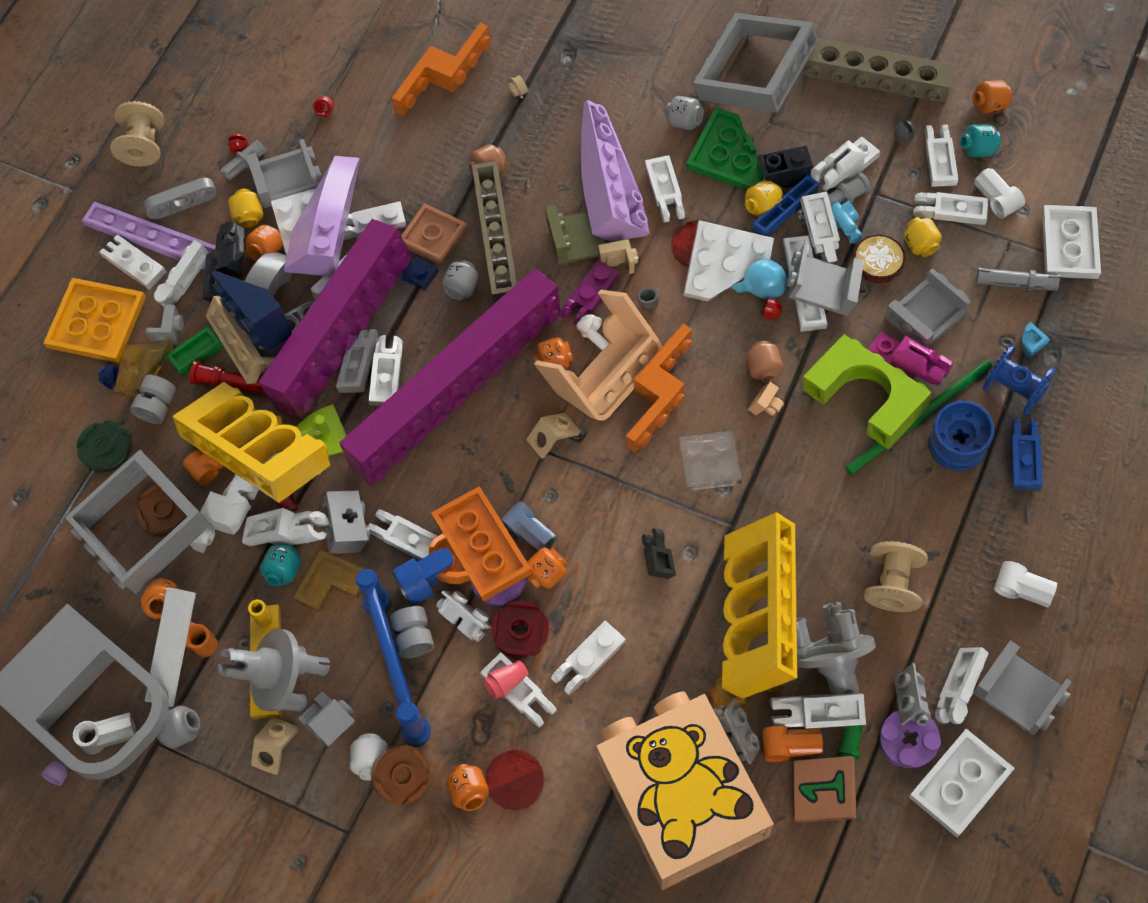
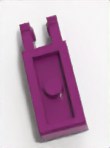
M597 261L570 296L569 300H567L559 316L566 319L578 307L580 310L573 322L576 325L583 316L592 315L602 302L598 292L600 290L610 291L620 277L619 271Z

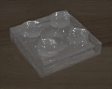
M733 430L679 438L687 491L742 484Z

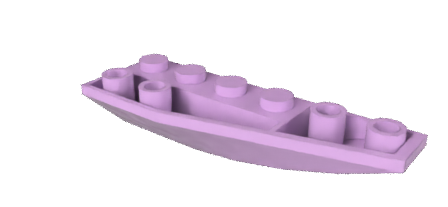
M586 100L584 102L581 129V173L592 234L610 242L647 236L650 232L643 206V198L607 111L602 105Z

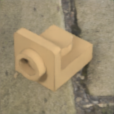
M629 239L598 245L600 262L610 267L626 263L629 274L634 273V264L638 263L636 248L631 249Z

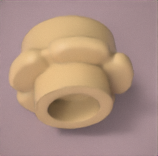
M520 75L514 78L510 77L511 83L507 84L510 92L514 97L519 96L523 99V95L529 92L524 80Z

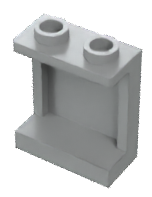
M304 139L299 140L300 149L262 161L258 160L256 153L246 155L264 209L272 206V200L317 188L318 181L322 179L318 165L314 167L312 165L316 158L312 146L306 147Z
M931 269L926 279L900 302L895 299L888 305L884 319L904 336L929 348L967 315L971 301L963 291L956 289L949 283L943 274Z

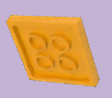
M72 278L43 344L48 349L119 363L146 296L141 291Z

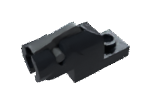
M225 222L220 226L216 236L215 250L206 255L202 299L210 303L214 296H219L213 287V284L216 282L211 272L217 271L237 279L242 275L246 246V228L236 225L234 222Z

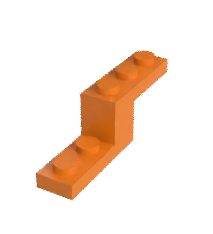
M480 22L456 56L430 46L392 96L395 113L404 116L408 109L414 106L419 94L426 90L429 82L454 93L456 88L464 83L470 69L477 65L483 51L488 50L491 44L489 26Z
M684 323L634 379V392L653 405L626 435V448L633 453L640 447L644 448L650 442L657 427L662 428L669 418L668 414L674 408L678 409L685 400V384L668 373L675 366L679 355L687 353L693 343L691 341L692 329Z

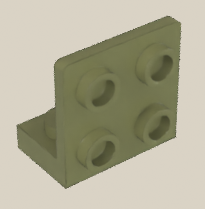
M555 204L545 206L547 226L558 265L599 256L598 245L606 243L603 238L592 234L588 212L563 217L562 213H557Z

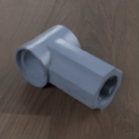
M518 501L500 519L510 535L515 538L520 537L536 552L541 548L550 549L557 539L556 535L537 520L534 512L521 501Z

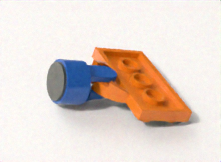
M480 486L431 512L442 534L434 538L429 544L428 556L417 562L413 558L393 569V573H391L409 606H416L432 597L434 594L431 587L440 581L448 584H461L471 580L484 602L533 574L531 567Z

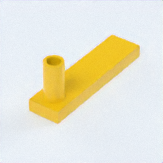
M259 599L253 600L249 604L250 651L255 652L259 643L269 631L276 628L281 629V608L278 604L265 605ZM250 687V717L253 720L281 717V710L279 712L265 711L258 708L253 700Z

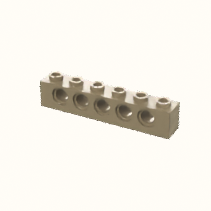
M818 38V43L801 70V75L811 78H820L836 83L841 82L858 87L946 103L955 64Z
M497 161L472 165L493 304L517 284Z

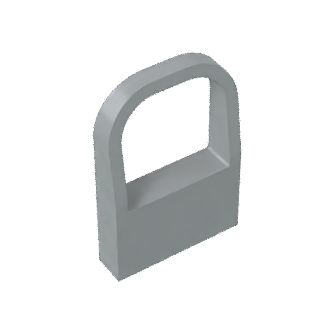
M66 604L0 672V705L66 766L86 779L101 780L110 778L129 767L158 736L164 726L169 710L168 697L162 685L69 604ZM113 661H116L148 688L152 700L151 711L144 725L119 752L105 761L86 763L78 760L48 732V729Z

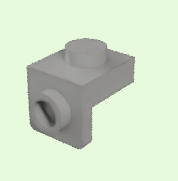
M164 305L161 328H146V335L152 345L158 347L178 345L179 333L184 328V319L179 314L175 305Z

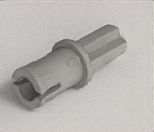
M255 140L245 150L237 152L236 157L221 169L222 175L226 179L232 180L245 168L250 169L246 155L256 153L257 158L266 153L263 144Z

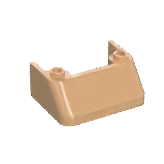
M600 290L598 295L611 311V314L603 323V333L609 344L579 377L574 372L565 370L562 365L538 360L534 365L556 394L592 419L606 420L632 392L636 376L663 346L627 293Z

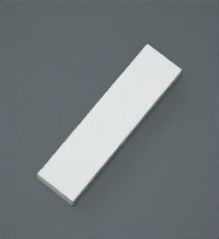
M809 235L783 238L789 275L794 270V266L791 265L795 250L800 251L804 242L810 243ZM810 243V245H809V250H808V256L813 258V253H812V248H811V243ZM794 300L800 332L827 328V320L823 308Z
M167 587L150 674L165 689L169 707H174L196 593ZM147 688L145 701L152 703L151 695Z

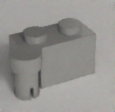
M321 692L313 699L315 703L298 719L324 746H329L355 722L351 717L354 711L345 701L339 700L337 702L335 699L331 700L325 693Z

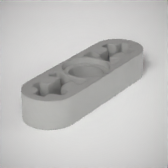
M199 178L150 196L144 201L143 206L150 219H160L213 199L217 192L210 178Z

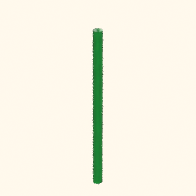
M985 359L930 401L929 407L901 437L993 367L992 363ZM878 442L845 466L846 472L852 476L887 448Z

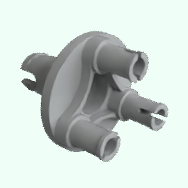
M835 602V605L833 603L824 605L823 610L826 615L829 631L825 638L815 643L810 641L806 619L796 618L797 667L818 668V671L827 679L831 695H844V691H847V694H858L859 686L855 675L858 664L857 658L874 650L876 644L873 636L859 633L855 610L848 609L842 611L841 602Z
M278 628L269 631L263 637L255 652L234 650L233 648L224 649L220 655L229 658V661H234V664H217L218 672L221 676L250 681L252 697L258 708L277 712L281 709L303 712L307 704L306 695L292 693L298 675L310 673L325 676L330 668L329 665H322L323 663H330L327 657L307 655L305 648L298 646L294 635L290 631Z

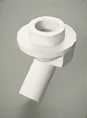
M585 315L576 324L577 330L581 332L582 337L589 338L601 350L609 344L597 332L602 325L600 317Z

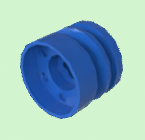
M956 401L946 405L938 413L929 437V450L934 460L942 467L952 471H966L975 468L983 460L994 435V423L990 414L981 405L971 401Z

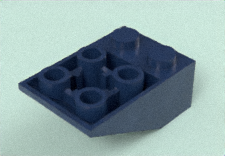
M217 271L211 272L216 282L213 284V287L221 297V304L228 313L231 311L234 313L235 321L242 330L244 328L247 329L249 332L247 334L256 347L261 345L267 353L291 336L292 331L281 306L267 289Z

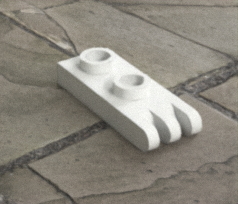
M119 235L113 238L119 244L118 246L112 242L106 245L112 251L111 253L103 248L99 251L103 258L148 290L167 273L163 266Z

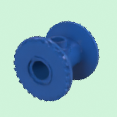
M1011 344L993 366L984 383L983 390L988 392L996 381L1029 400L1022 414L1028 415L1047 391L1056 370L1053 367L1050 368L1042 379L1028 368L1010 360L1016 350V346Z

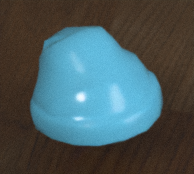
M763 259L752 264L747 269L744 280L732 285L731 289L737 293L750 292L765 300L767 297L775 299L784 293L788 280L785 271L778 263Z

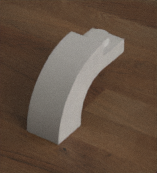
M278 252L265 253L251 268L245 282L267 289L274 298L278 289L283 284L290 283L292 273L284 272L287 255Z

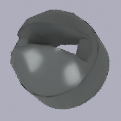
M903 120L896 125L894 136L898 141L909 142L914 138L915 126L910 120Z
M644 288L639 291L637 297L640 307L646 311L654 310L659 303L657 290L654 288Z

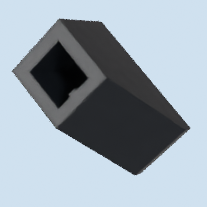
M807 145L757 156L763 178L784 188L795 187L806 175L811 177V170L814 167Z

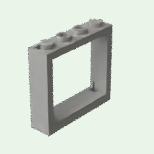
M735 13L727 24L722 36L716 42L710 56L705 60V64L699 74L694 79L693 85L699 100L777 113L819 41L814 23ZM743 34L793 41L766 88L716 81Z
M141 450L137 451L65 517L74 527L70 532L78 540L84 539L86 541L83 547L93 557L97 555L100 557L97 563L108 574L111 571L115 574L111 579L122 590L127 587L135 594L211 525L200 511ZM149 475L188 517L127 572L89 528Z

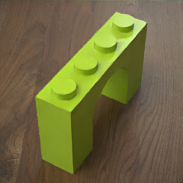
M845 334L803 376V391L823 405L849 381L867 379L881 385L889 398L868 421L867 435L888 450L930 405L931 391L924 384L914 381L903 370L894 368L885 362L882 356L870 352L858 340L851 339Z

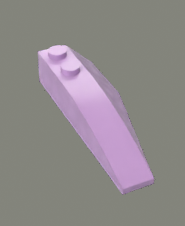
M334 156L293 228L284 272L332 276L337 270L360 158Z

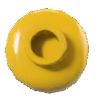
M764 180L746 191L745 207L748 212L759 218L782 200V190L777 184Z
M239 189L229 198L228 206L232 222L244 228H252L259 224V221L263 218V209L258 194L250 192L249 189Z
M917 217L907 223V229L903 233V240L912 254L927 257L940 248L942 235L931 219H920Z

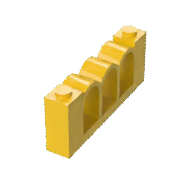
M224 382L172 416L181 438L278 503L330 466L327 455L329 451L323 441L316 440L308 434L302 437L299 429L292 425H279L277 417L273 412L256 410L250 398L243 396L238 388H232ZM283 450L282 452H280L279 454H277L275 457H273L272 459H270L269 461H267L265 464H262L264 461H266L268 458H270L271 456H273L275 453H277V452Z
M777 512L724 536V560L727 561L724 578L726 584L732 590L725 600L723 611L724 617L732 625L727 630L723 642L724 654L728 660L723 661L722 689L742 699L797 679L795 523ZM768 560V571L748 579L751 571L757 565ZM768 595V607L748 615L753 603ZM768 631V644L747 652L751 641L759 634Z

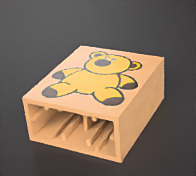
M684 691L672 694L655 705L654 709L658 715L657 717L638 726L632 717L620 719L607 726L601 732L605 742L596 746L598 762L661 890L769 838L774 825L705 694L689 700Z

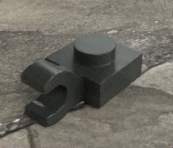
M654 528L652 529L653 536L642 535V543L647 547L644 549L648 575L670 579L676 576L672 551L665 548L663 530Z

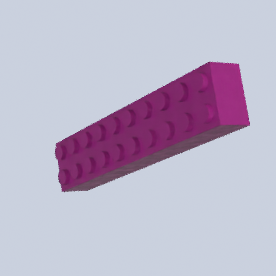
M536 268L528 273L339 442L348 465L370 486L375 481L383 479L388 469L395 463L404 460L410 449L415 445L421 444L432 429L441 426L454 409L461 408L473 392H478L484 386L488 378L498 374L510 358L517 357L530 340L534 341L540 335L543 328L558 319L560 315L558 286Z

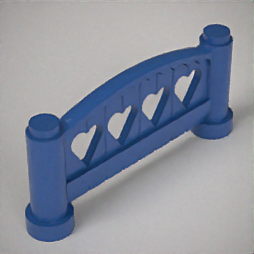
M370 569L361 570L356 576V584L362 595V605L365 611L372 617L399 707L396 711V717L401 725V735L408 745L413 747L422 746L430 739L431 727L428 721L421 716L416 705L413 704L385 614L390 609L391 598L387 590L381 586L374 571Z

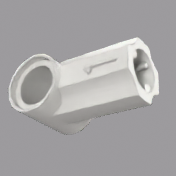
M987 168L975 178L974 184L990 201V208L998 218L1003 219L1025 205V198L1022 192L1015 186L1009 187L994 169Z
M1005 561L1002 563L994 590L1003 597L1011 599L1020 597L1048 608L1055 595L1057 583L1029 573L1027 568L1019 563Z
M129 712L98 722L83 721L75 727L73 739L85 753L92 755L101 752L105 747L130 740L137 731L133 716ZM96 733L92 741L84 743L88 734Z

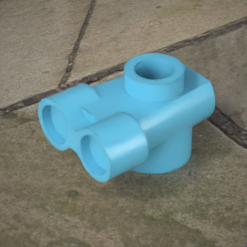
M849 200L842 205L839 202L832 204L831 208L837 229H842L850 243H858L863 237L854 222L860 218L859 214Z

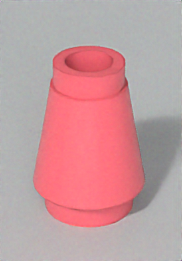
M517 661L488 673V677L483 680V683L491 697L496 700L499 697L505 698L529 674L525 665L521 661Z

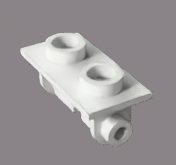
M457 590L454 592L442 591L441 593L447 598H441L437 602L438 612L452 624H455L461 617L463 620L457 628L471 641L479 642L485 635L483 629H491V623L487 621L489 616L479 608L473 609L467 603L469 599Z

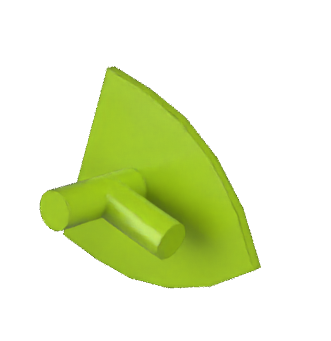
M333 404L308 415L297 425L302 437L308 434L316 440L319 439L325 443L329 451L328 457L343 452L339 442L347 435Z

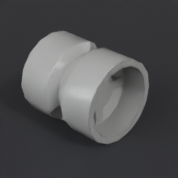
M146 375L139 387L140 394L135 396L131 404L130 412L145 422L161 424L168 411L166 405L172 403L177 388L171 382L161 377Z
M406 607L390 615L393 634L397 636L395 644L399 657L414 658L433 650L435 646L431 631L426 629L428 619L423 607Z

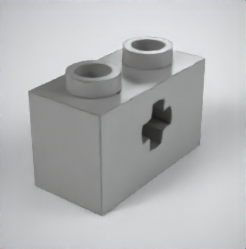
M359 490L326 492L320 503V509L326 515L329 525L324 526V531L327 533L328 553L361 552L370 539V530L368 525H365L364 501H360Z

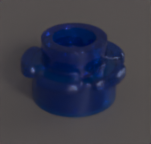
M110 363L103 365L98 373L99 381L105 387L107 386L108 389L119 386L122 382L120 367Z

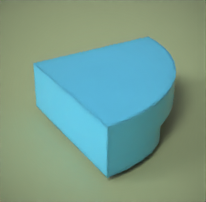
M1029 322L1022 334L1021 346L1025 355L1030 359L1045 347L1050 339L1033 323Z

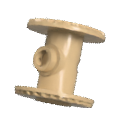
M128 101V103L120 104L115 110L114 117L116 122L126 129L127 132L126 135L119 136L111 142V154H113L116 160L129 166L147 167V165L155 164L161 155V150L155 143V132L164 126V115L158 108L151 106V104H146V102Z
M885 541L873 545L870 555L877 562L884 564V568L880 576L881 586L867 588L864 591L865 601L876 608L886 611L912 612L918 610L921 607L922 599L916 593L908 590L910 571L913 568H919L927 564V553L917 546L901 542Z

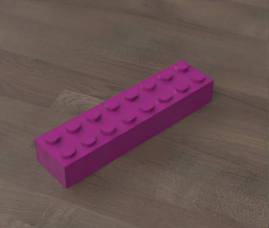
M371 219L258 383L276 410L296 419H303L305 414L312 409L313 403L320 392L326 388L332 374L340 367L346 349H352L351 347L356 341L355 336L359 335L360 330L368 326L370 318L376 309L380 308L389 290L395 286L401 272L408 267L411 257L397 227Z

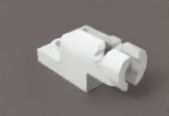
M862 136L854 143L848 140L827 156L824 161L817 164L811 170V177L818 183L824 179L825 184L822 186V190L827 191L839 183H847L855 178L858 173H861L879 157L880 150Z
M382 335L377 339L369 393V405L381 406L398 391L403 341L397 336H394L391 349L386 348V335Z
M235 474L223 495L210 491L200 513L211 525L190 544L193 550L204 553L207 545H211L214 540L215 529L234 535L240 529L247 512L251 508L248 500H254L259 489Z
M285 508L250 516L246 519L242 543L250 547L267 542L273 545L288 544L292 546L325 539L327 533H317L313 528L314 525L317 527L329 525L328 518L319 511H304L295 514Z
M862 693L770 697V707L773 710L790 709L792 711V716L790 717L787 715L771 716L772 726H784L787 728L805 727L808 729L866 725L864 694Z

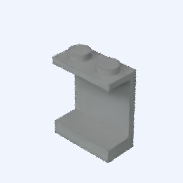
M804 242L800 251L795 250L791 260L794 270L791 271L787 281V286L790 287L788 298L848 316L858 302L864 260L854 257L848 268H843L809 257L810 243Z
M1010 640L973 694L1034 736L1040 728L1046 731L1055 718V716L1050 714L1054 707L1058 706L1061 708L1071 694L1066 690L1071 681L1066 679L1062 685L1058 684L1017 656L1016 653L1020 647Z

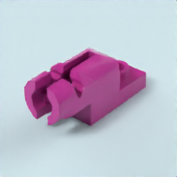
M883 332L879 333L868 349L870 352L882 356L885 362L894 368L903 370L911 379L914 380L917 376L930 384L938 386L942 384L943 377H947L954 363L943 355L938 356L934 350L919 344L905 336L902 342H899Z

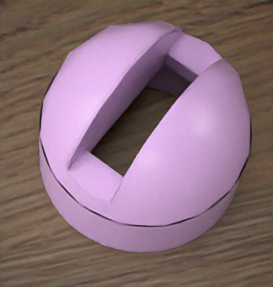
M55 760L44 768L41 776L52 784L62 786L67 778L68 768L62 761Z

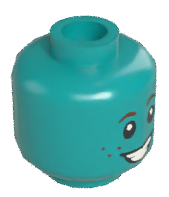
M990 124L970 125L960 138L962 149L971 158L991 157L999 149L1001 143L999 132Z
M279 544L268 549L260 565V572L268 584L278 587L280 585H289L294 581L301 566V559L297 550L288 544Z

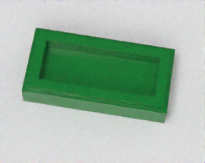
M206 326L165 356L181 377L190 372L195 361L203 363L224 348V346L211 328Z

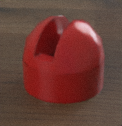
M328 96L318 97L313 103V110L320 117H328L334 109V102Z
M240 133L232 134L228 140L229 149L234 155L237 152H242L249 146L246 137Z
M767 297L761 317L774 320L781 316V303L776 299Z

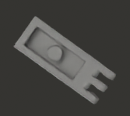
M370 329L369 333L367 330H360L359 335L355 336L356 341L351 347L352 349H346L336 388L340 393L364 392L378 339V331L376 329Z

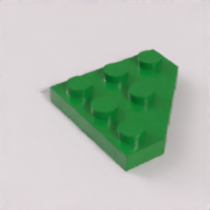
M715 107L686 163V169L746 191L763 181V175L757 160L756 148L749 134H746L740 116Z

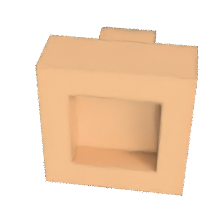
M770 381L760 389L748 410L754 415H758L764 410L766 413L774 416L784 405L782 400L774 397L779 387Z

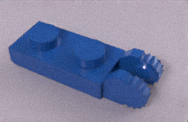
M1013 417L1010 439L1012 489L1040 491L1043 483L1041 436H1038L1037 419L1030 418L1028 435H1021L1020 418Z

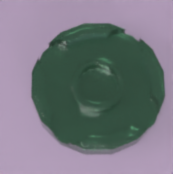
M104 421V423L99 424L94 423L89 425L78 438L76 446L78 449L77 455L79 460L89 470L109 472L120 467L127 460L131 452L132 442L128 432L119 423L113 421Z

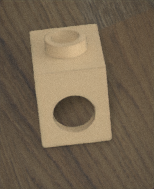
M566 413L541 417L527 437V441L541 458H545L557 440L578 436L581 431ZM539 432H542L546 437V445L544 447H541L537 442Z
M272 717L254 738L251 766L277 775L280 771L282 750L298 732V726ZM260 752L269 753L273 758V764L264 763L260 758Z

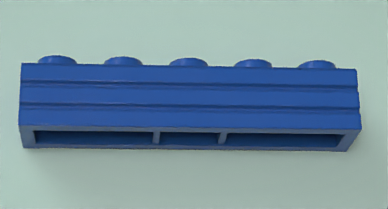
M806 175L804 179L782 197L779 203L753 222L752 231L755 234L767 237L771 235L802 207L801 197L818 193L819 183L809 175Z

